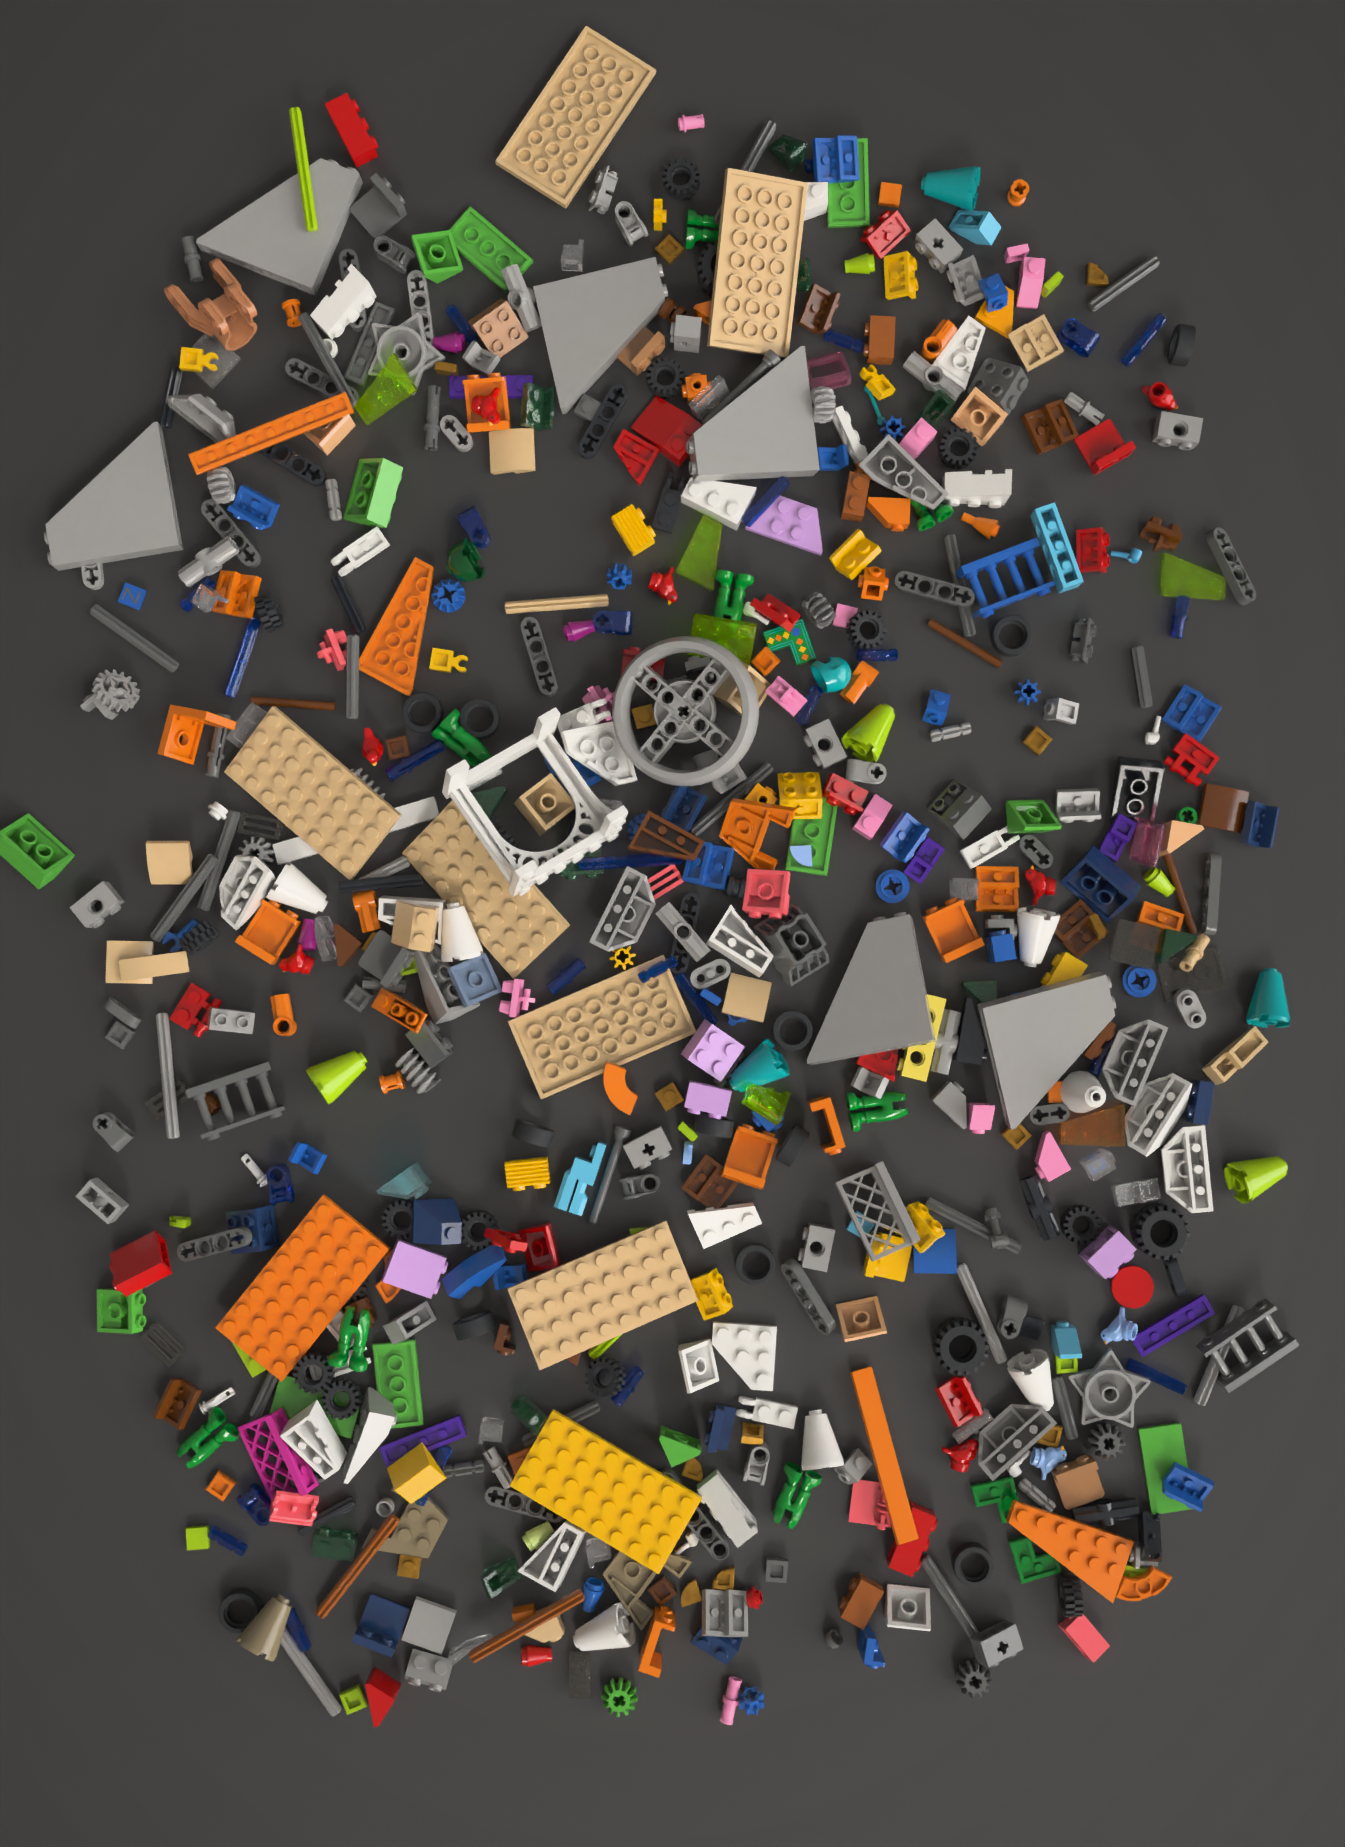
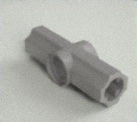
M518 264L501 270V273L509 290L508 303L510 307L517 310L526 332L538 329L542 324L534 306L535 293L526 286Z
M915 351L903 364V368L922 382L926 390L933 391L951 406L963 392L962 388L944 375L940 367L931 365ZM934 375L938 381L932 382L928 379V376Z
M227 536L213 547L199 551L195 555L196 559L178 571V576L186 586L191 587L205 576L213 575L221 570L222 564L240 552L239 547L231 537Z
M670 902L655 913L696 962L710 951L709 947ZM685 926L689 929V935L686 938H680L677 935L679 927Z
M944 1009L930 1071L949 1074L952 1055L955 1053L958 1044L957 1032L961 1012Z

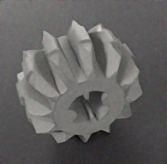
M825 386L813 388L810 394L814 423L831 422L834 418V412H836V396L833 389Z
M218 467L208 471L207 482L212 499L217 504H225L235 500L237 490L231 471L227 467Z
M251 837L250 842L247 840L243 841L246 846L245 848H238L239 851L243 852L240 855L254 856L252 854L254 850L260 852V854H257L259 855L258 859L267 867V861L271 863L274 861L272 858H269V855L274 854L273 850H268L271 844L269 842L264 844V838L260 837L257 841L256 837Z

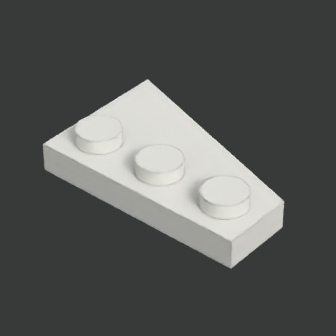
M970 316L967 317L932 364L933 366L940 367L944 375L962 388L963 392L966 390L985 332V327Z
M753 1202L728 1205L726 1208L719 1209L711 1207L702 1211L687 1210L704 1249L762 1224Z

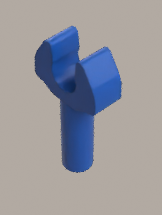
M193 918L178 933L167 932L164 935L162 944H168L174 939L176 944L170 949V952L181 951L183 947L179 941L199 923Z

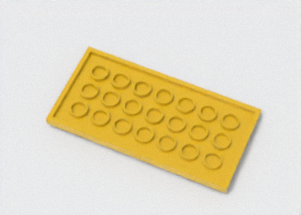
M554 1409L510 1484L512 1488L657 1574L662 1570L702 1499V1496Z

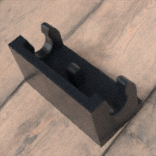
M1142 1511L1139 1514L1138 1538L1140 1561L1162 1562L1160 1513L1149 1515L1148 1511Z

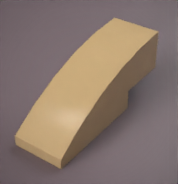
M186 951L118 960L121 981L189 972Z
M1253 1026L1216 1055L1202 1070L1215 1085L1222 1084L1238 1069L1243 1068L1268 1041L1257 1027Z

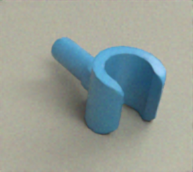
M1132 548L1130 554L1111 551L1110 556L1121 557L1135 564L1139 561L1142 551L1136 548Z

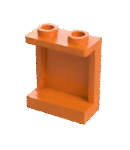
M490 373L488 378L480 379V375H467V380H462L468 419L467 432L511 429L506 377H501L500 373ZM497 387L500 389L497 397L500 422L489 426V421H486L481 415H477L472 411L471 402L474 396H487Z
M956 897L945 901L946 905L938 908L934 906L926 910V915L922 916L944 963H948L985 945L982 937L978 936L964 906V899H957Z
M262 899L260 902L262 903L261 907L243 935H239L235 942L267 963L275 965L302 922L297 919L299 915L288 909L285 912L279 908L281 906L280 903Z
M825 1095L807 1101L808 1107L812 1112L820 1109L823 1110L832 1142L821 1145L822 1151L829 1153V1155L842 1152L841 1148L845 1147V1143L831 1098Z
M743 1124L742 1127L738 1126L736 1128L721 1176L761 1190L764 1187L765 1177L779 1139L774 1138L775 1135L770 1132L763 1131L759 1133L754 1131V1127Z
M655 1606L654 1614L639 1654L638 1671L659 1678L662 1670V1654L654 1650L662 1628L670 1631L675 1630L676 1613L672 1609L661 1606V1608Z

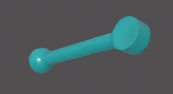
M865 385L864 390L868 393L878 418L877 424L883 426L882 421L885 418L881 417L874 396Z

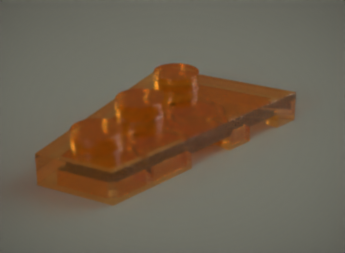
M1125 1104L1060 1123V1145L1125 1147Z

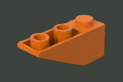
M383 988L380 989L371 1006L417 1034L427 1017L425 1012L408 1000Z

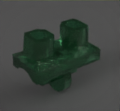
M525 1395L522 1398L517 1397L510 1405L511 1413L534 1435L539 1433L541 1426L549 1418Z

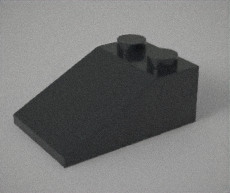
M1118 757L1114 776L1110 824L1113 823L1120 813L1138 823L1136 827L1153 828L1164 767L1160 760Z

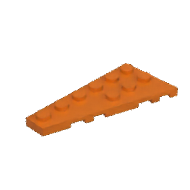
M416 557L412 561L359 658L360 671L408 697L412 695L434 574L433 566Z
M1013 1500L1006 1521L1113 1603L1134 1541Z

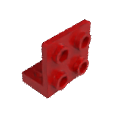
M1111 419L1102 422L1074 439V443L1094 476L1128 457L1136 449L1133 441L1127 444L1124 443Z

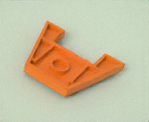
M734 798L730 802L719 837L755 869L775 870L778 860L759 850L770 820L789 828L796 808Z

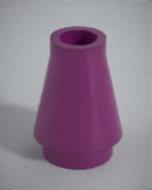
M458 332L434 337L433 346L437 350L459 354L460 351L465 350V337Z
M592 619L567 622V625H563V633L567 642H575L589 633L595 632Z
M303 919L302 929L297 944L303 945V950L314 951L316 946L319 945L316 920Z

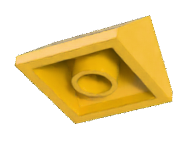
M423 1442L387 1468L394 1490L411 1504L447 1478Z

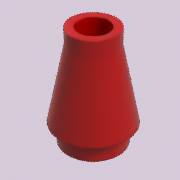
M532 1645L521 1647L522 1666L527 1665L528 1668L552 1661L551 1647L546 1648Z

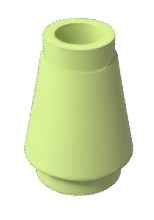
M546 1521L526 1531L522 1539L532 1552L535 1549L538 1550L555 1531L550 1523Z

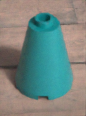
M971 166L928 172L926 177L922 178L921 190H924V194L965 210H974L978 193H976L977 186L980 183V167Z
M1265 968L1263 972L1259 973L1247 1012L1246 1022L1249 1025L1268 1028V1025H1275V1028L1288 1027L1291 1020L1282 974L1277 972V969Z
M769 1039L762 1041L731 1073L729 1083L735 1091L739 1090L742 1093L790 1075L785 1059L780 1051L776 1052V1050L772 1049L775 1045Z

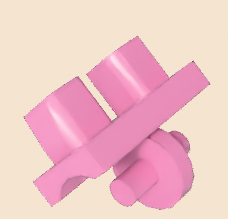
M780 676L765 691L767 695L793 717L808 701Z
M599 685L589 687L587 689L589 692L582 698L585 705L605 698L607 703L599 707L600 710L596 713L598 715L603 711H610L611 716L601 720L598 724L612 721V705L615 692L611 693L608 687L602 690Z
M524 980L503 981L502 992L512 993L511 1001L501 1000L500 1012L509 1014V1017H519L522 1001V1010H528L529 1002L535 1003V998H530L531 989H524L523 995Z

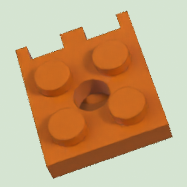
M170 704L157 754L194 765L204 724L235 730L236 722L207 711ZM182 735V736H183L182 742L179 743V738H180V736Z

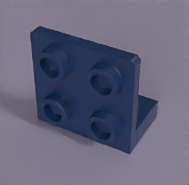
M273 1204L253 1209L225 1212L228 1230L247 1227L252 1233L250 1244L232 1249V1254L261 1252L280 1246ZM243 1234L234 1237V1241L244 1239Z
M371 1593L351 1642L392 1658L409 1615L410 1607Z

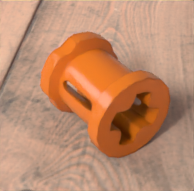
M1022 179L1013 182L1007 195L1009 204L1020 206L1025 202L1026 195L1029 192L1028 183Z
M290 299L282 303V309L286 311L288 318L286 322L290 327L301 325L298 316L301 315L299 308L301 304L298 299Z
M400 1070L393 1075L379 1076L380 1086L384 1094L388 1093L389 1090L405 1088L404 1078Z

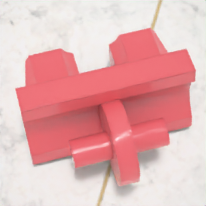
M328 629L323 636L325 642L319 644L321 650L317 652L318 658H325L327 664L334 662L337 671H340L346 665V650L341 651L339 645L347 643V637L344 630L333 632V629Z

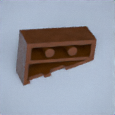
M648 811L628 850L694 862L705 841Z

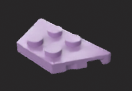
M777 495L745 528V530L820 556L823 552L817 508Z

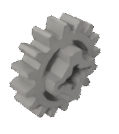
M115 669L111 673L108 670H105L103 674L99 673L92 684L94 686L92 692L96 693L94 698L102 700L100 705L107 704L109 710L114 707L117 712L121 708L125 712L129 708L132 709L140 697L138 695L140 689L135 688L137 686L136 682L130 681L131 676L126 678L124 677V672L117 674Z

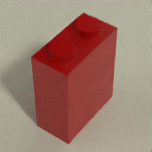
M156 1230L110 1253L111 1263L109 1266L114 1278L112 1280L113 1287L126 1297L172 1274L166 1240Z

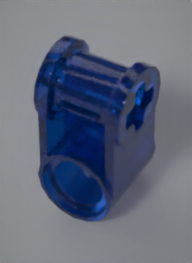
M1076 319L1066 320L1057 333L1061 343L1084 358L1090 356L1100 340L1098 333L1087 328Z
M474 505L456 515L464 531L467 532L477 548L483 549L490 544V534ZM481 534L483 538L479 540L477 535Z
M598 611L593 617L595 630L599 633L632 635L633 612ZM600 618H605L606 623L604 626H600Z
M283 1163L273 1165L266 1173L271 1205L276 1206L277 1203L286 1201L290 1203L295 1202V1193L289 1168ZM274 1169H279L282 1172V1179H277L274 1176Z
M252 1483L250 1489L243 1495H239L236 1499L240 1507L248 1513L257 1525L266 1526L271 1521H269V1518L262 1516L261 1510L268 1511L270 1515L271 1500L257 1483Z

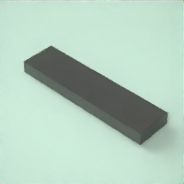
M375 301L344 375L345 380L362 387L365 386L369 377L368 371L377 353L372 323L390 325L396 312L394 308Z

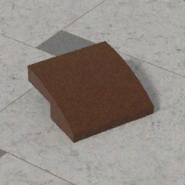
M1062 399L1046 404L1041 409L1024 414L1021 417L1037 455L1060 447L1079 436Z
M1204 784L1197 825L1241 833L1249 792L1220 785Z
M1081 899L1060 916L1054 932L1059 941L1077 959H1080L1102 940L1097 939L1089 924V916L1095 913ZM1104 926L1106 930V937L1110 931Z
M705 1154L681 1189L706 1207L719 1209L739 1182L722 1177L721 1173L724 1166Z

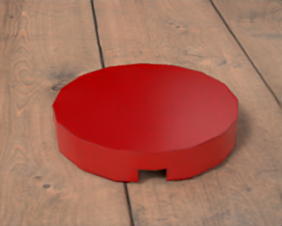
M1127 1265L1121 1267L1111 1278L1110 1290L1112 1296L1119 1304L1126 1308L1135 1309L1144 1306L1150 1301L1154 1291L1152 1277L1146 1270L1139 1266Z

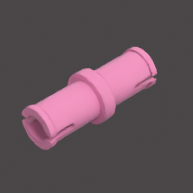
M729 1676L726 1695H723L722 1699L724 1704L719 1721L727 1725L733 1724L735 1709L739 1705L738 1694L742 1679L735 1676Z

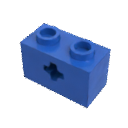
M1006 930L991 932L989 933L990 937L984 938L988 963L1017 959L1013 934H1006Z

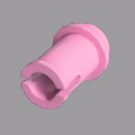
M703 114L686 117L681 115V117H678L679 131L686 132V130L704 128L705 126Z

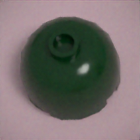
M467 538L455 543L449 549L446 569L450 575H454L456 579L462 582H473L485 576L484 567L480 568L478 560L482 561V558L472 541L467 542Z

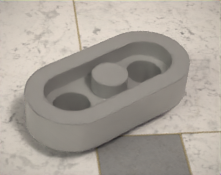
M716 959L695 969L691 973L690 981L695 988L704 989L727 978L731 971L730 965L724 959ZM718 965H721L724 968V971L721 974L716 972V967ZM699 974H702L705 977V980L702 983L697 981V976Z
M1189 988L1179 989L1175 993L1174 1002L1183 1021L1191 1028L1201 1027L1206 1021V1014L1197 995ZM1190 997V1001L1184 1003L1185 999ZM1198 1015V1019L1193 1021V1018Z

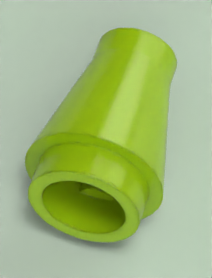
M865 253L845 260L846 273L870 274V272H875L874 254L869 255Z
M1152 867L1143 876L1146 885L1166 897L1175 890V887L1169 882L1160 868Z

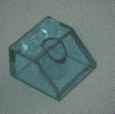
M416 1162L376 1191L380 1195L410 1199L414 1196L417 1199L429 1190L428 1185L432 1182L420 1164Z

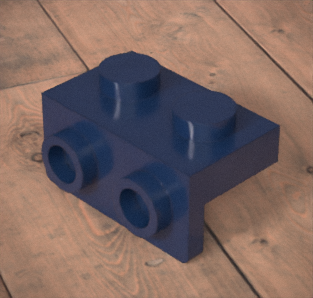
M676 786L671 793L667 805L663 807L660 817L689 832L707 796L687 786Z
M1248 801L1244 813V825L1241 830V843L1257 848H1273L1280 808L1277 806H1266L1256 801Z
M1193 1079L1190 1102L1186 1109V1121L1197 1124H1209L1215 1088L1214 1083Z
M716 1403L715 1409L710 1411L708 1423H711L710 1431H706L703 1444H706L707 1452L715 1453L716 1448L725 1451L728 1449L736 1408Z
M701 1625L693 1634L690 1643L727 1665L739 1651L743 1637L702 1636Z

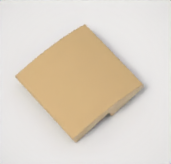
M1044 314L1007 335L1027 372L1064 352Z
M517 428L489 431L490 471L492 474L497 475L509 472L519 474L536 471L534 429Z
M146 842L147 865L151 884H187L193 876L191 864L193 856L190 842Z
M107 941L106 983L153 984V977L121 981L118 960L154 955V942Z
M731 973L721 1013L763 1023L772 982Z

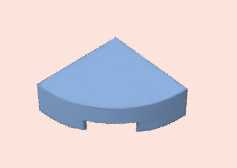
M811 845L790 846L791 855L798 863L803 866L812 867Z
M685 1141L682 1164L691 1163L693 1148L691 1141Z

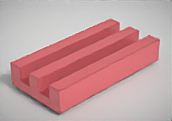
M674 863L648 879L650 884L669 871H674L673 874L650 887L651 891L656 890L675 877L679 879L653 896L654 900L685 882L682 880V876Z

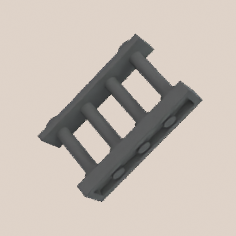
M269 1062L185 1090L187 1098L193 1097L194 1101H197L207 1133L200 1135L201 1139L207 1138L208 1141L219 1138V1133L267 1116H269L270 1120L282 1116L281 1111H284L285 1108L284 1106L277 1108L267 1078L268 1071H271ZM253 1076L256 1077V1080L259 1079L269 1111L259 1115L256 1114L246 1084L248 1083L247 1078ZM233 1083L239 1088L249 1117L239 1122L235 1120L225 1091L227 1090L226 1086ZM213 1090L218 1095L228 1124L216 1130L205 1100V1093Z
M1266 1298L1256 1302L1252 1308L1212 1335L1203 1338L1196 1345V1348L1205 1357L1211 1355L1222 1373L1216 1380L1228 1393L1299 1346L1296 1339L1288 1332L1282 1333L1271 1316V1313L1277 1310V1308ZM1262 1319H1264L1274 1336V1339L1266 1345L1263 1344L1253 1327ZM1244 1331L1247 1332L1257 1349L1248 1357H1246L1235 1339ZM1227 1343L1239 1360V1363L1230 1369L1218 1352V1349Z

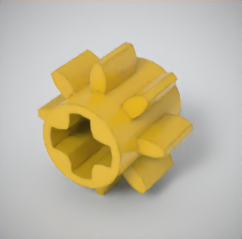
M631 946L627 949L621 947L618 951L612 950L615 953V957H611L610 960L617 962L614 966L615 968L620 964L626 970V964L634 965L630 960L636 954L629 953ZM621 951L629 955V958L625 959V963L617 960V956L620 955Z

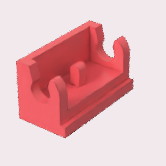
M277 1490L271 1500L269 1521L312 1526L317 1515L315 1508L319 1502V1496L308 1494L300 1496L299 1493Z
M1084 1614L1082 1617H1066L1062 1623L1058 1624L1083 1656L1093 1663L1110 1647Z

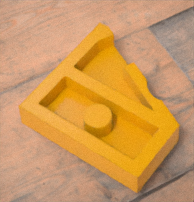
M1006 287L1008 291L1007 306L988 313L985 300L975 320L1008 338L1007 335L1012 332L1014 291Z

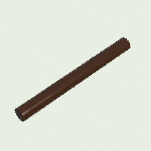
M932 618L928 622V627L995 667L999 668L1003 663L1002 660Z
M251 696V705L336 710V702Z
M1172 854L1163 855L1171 882L1175 887V893L1182 914H1185L1184 920L1189 935L1198 933Z

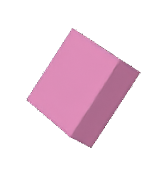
M1028 243L1007 248L1004 254L1005 263L1023 260L1029 252Z
M837 604L836 617L832 625L849 629L846 627L847 623H850L849 619L857 613L858 608Z

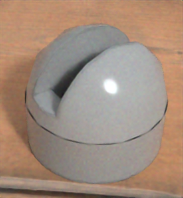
M390 1498L381 1499L376 1506L377 1513L382 1517H388L394 1511V1501Z

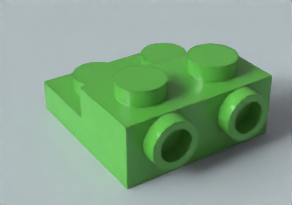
M115 1288L97 1289V1332L134 1334L143 1331V1327L146 1325V1317L143 1315L146 1296L142 1294V1289L127 1297L120 1291H116Z

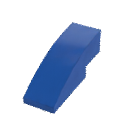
M491 1245L472 1255L450 1271L442 1279L447 1295L462 1299L473 1286L481 1287L507 1260L502 1247Z

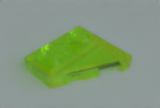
M750 1084L741 1103L777 1126L782 1120L791 1093L788 1091L778 1093L774 1091V1088H763L760 1085Z

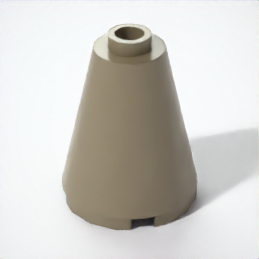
M280 1594L278 1597L273 1596L238 1636L236 1641L239 1642V1645L257 1656L264 1653L266 1654V1660L274 1661L277 1657L292 1607L288 1604L290 1600Z

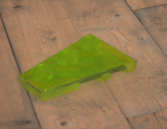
M395 353L391 354L384 368L379 371L377 378L368 387L355 406L366 425H370L418 391Z
M703 515L675 571L710 591L714 590L722 524Z
M1166 552L1163 554L1160 596L1212 600L1225 599V577Z

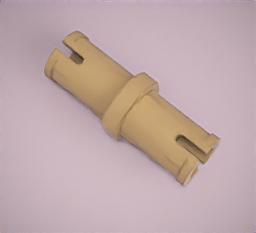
M1199 934L1193 944L1188 946L1186 955L1179 964L1182 970L1189 972L1197 960L1202 958L1203 951L1210 942L1207 935Z

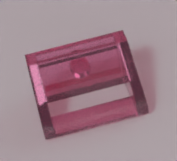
M842 351L807 360L810 391L818 386L835 389L850 385L852 376ZM832 362H840L842 372L813 379L809 368Z
M1138 818L1129 859L1156 867L1166 825L1160 821Z

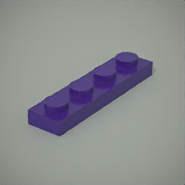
M480 375V379L488 378V376ZM501 375V377H506L508 399L534 398L533 375ZM449 376L450 399H465L462 380H467V376Z
M1201 1294L1137 1332L1136 1338L1132 1342L1140 1356L1144 1357L1214 1315L1215 1312L1205 1295Z
M459 1414L380 1445L379 1449L386 1467H389L421 1442L430 1451L466 1437L467 1432Z

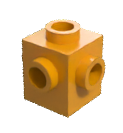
M757 783L744 800L759 802V799H764L766 803L776 805L777 798L775 797L776 793L768 786L764 788Z

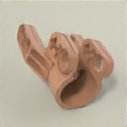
M215 258L209 262V266L213 272V277L224 289L225 293L213 301L205 298L198 303L199 309L197 310L178 286L170 284L164 288V292L168 300L189 326L210 336L214 335L226 350L234 351L247 344L256 333L257 325L253 318L257 316V310L242 291L241 284L222 261Z

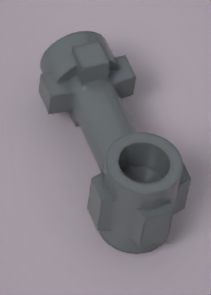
M997 1208L987 1209L984 1211L985 1222H990L993 1235L989 1236L992 1249L997 1248V1250L1005 1248L1009 1245V1239L1006 1232L1001 1233L998 1219L1001 1218L1000 1212L997 1211Z

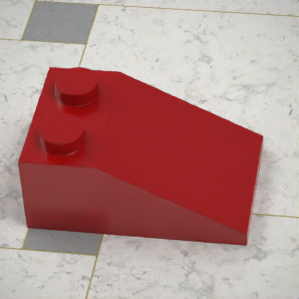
M655 396L630 429L646 442L659 448L660 453L680 467L690 455L686 450L687 441L703 425L686 412Z

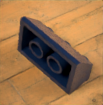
M1094 845L1078 859L1060 881L1061 884L1107 923L1135 899L1142 887Z

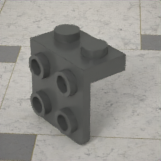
M377 173L370 177L373 188L350 207L351 214L373 239L383 236L407 215L404 207L405 200L398 192L394 194L388 180L385 177L381 179Z
M987 358L967 391L970 394L975 387L978 388L1009 416L1012 409L1015 408L1020 395L1027 388L1029 380L1022 367Z
M379 930L358 964L380 979V984L389 988L399 983L403 970L412 963L414 959L412 956L415 951L391 943L392 936L383 930Z

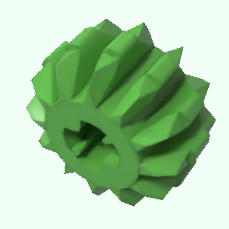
M620 1677L618 1683H616L612 1678L610 1685L605 1684V1692L601 1694V1699L604 1700L603 1707L609 1708V1715L615 1711L617 1717H620V1712L627 1716L629 1714L628 1709H635L634 1702L638 1701V1696L635 1694L636 1687H630V1680L623 1683V1678Z

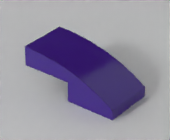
M1119 813L1104 836L1098 850L1112 862H1117L1138 823Z
M927 837L903 873L921 884L945 848L930 837Z

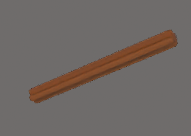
M394 1514L389 1515L319 1605L316 1614L320 1618L324 1619L399 1524L400 1519Z
M577 1589L470 1650L469 1657L473 1663L478 1662L583 1602L585 1596L582 1590Z

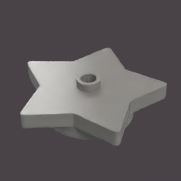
M416 313L399 326L372 323L377 353L370 366L368 375L395 378L409 394L415 395L423 372L434 366L437 361L445 360V356L426 340L422 314ZM403 350H407L405 357L402 356Z
M1111 1348L1107 1349L1094 1368L1068 1374L1070 1381L1082 1396L1080 1420L1083 1425L1108 1419L1131 1428L1134 1427L1135 1400L1151 1383L1149 1378L1124 1370ZM1111 1388L1110 1392H1105L1107 1389Z

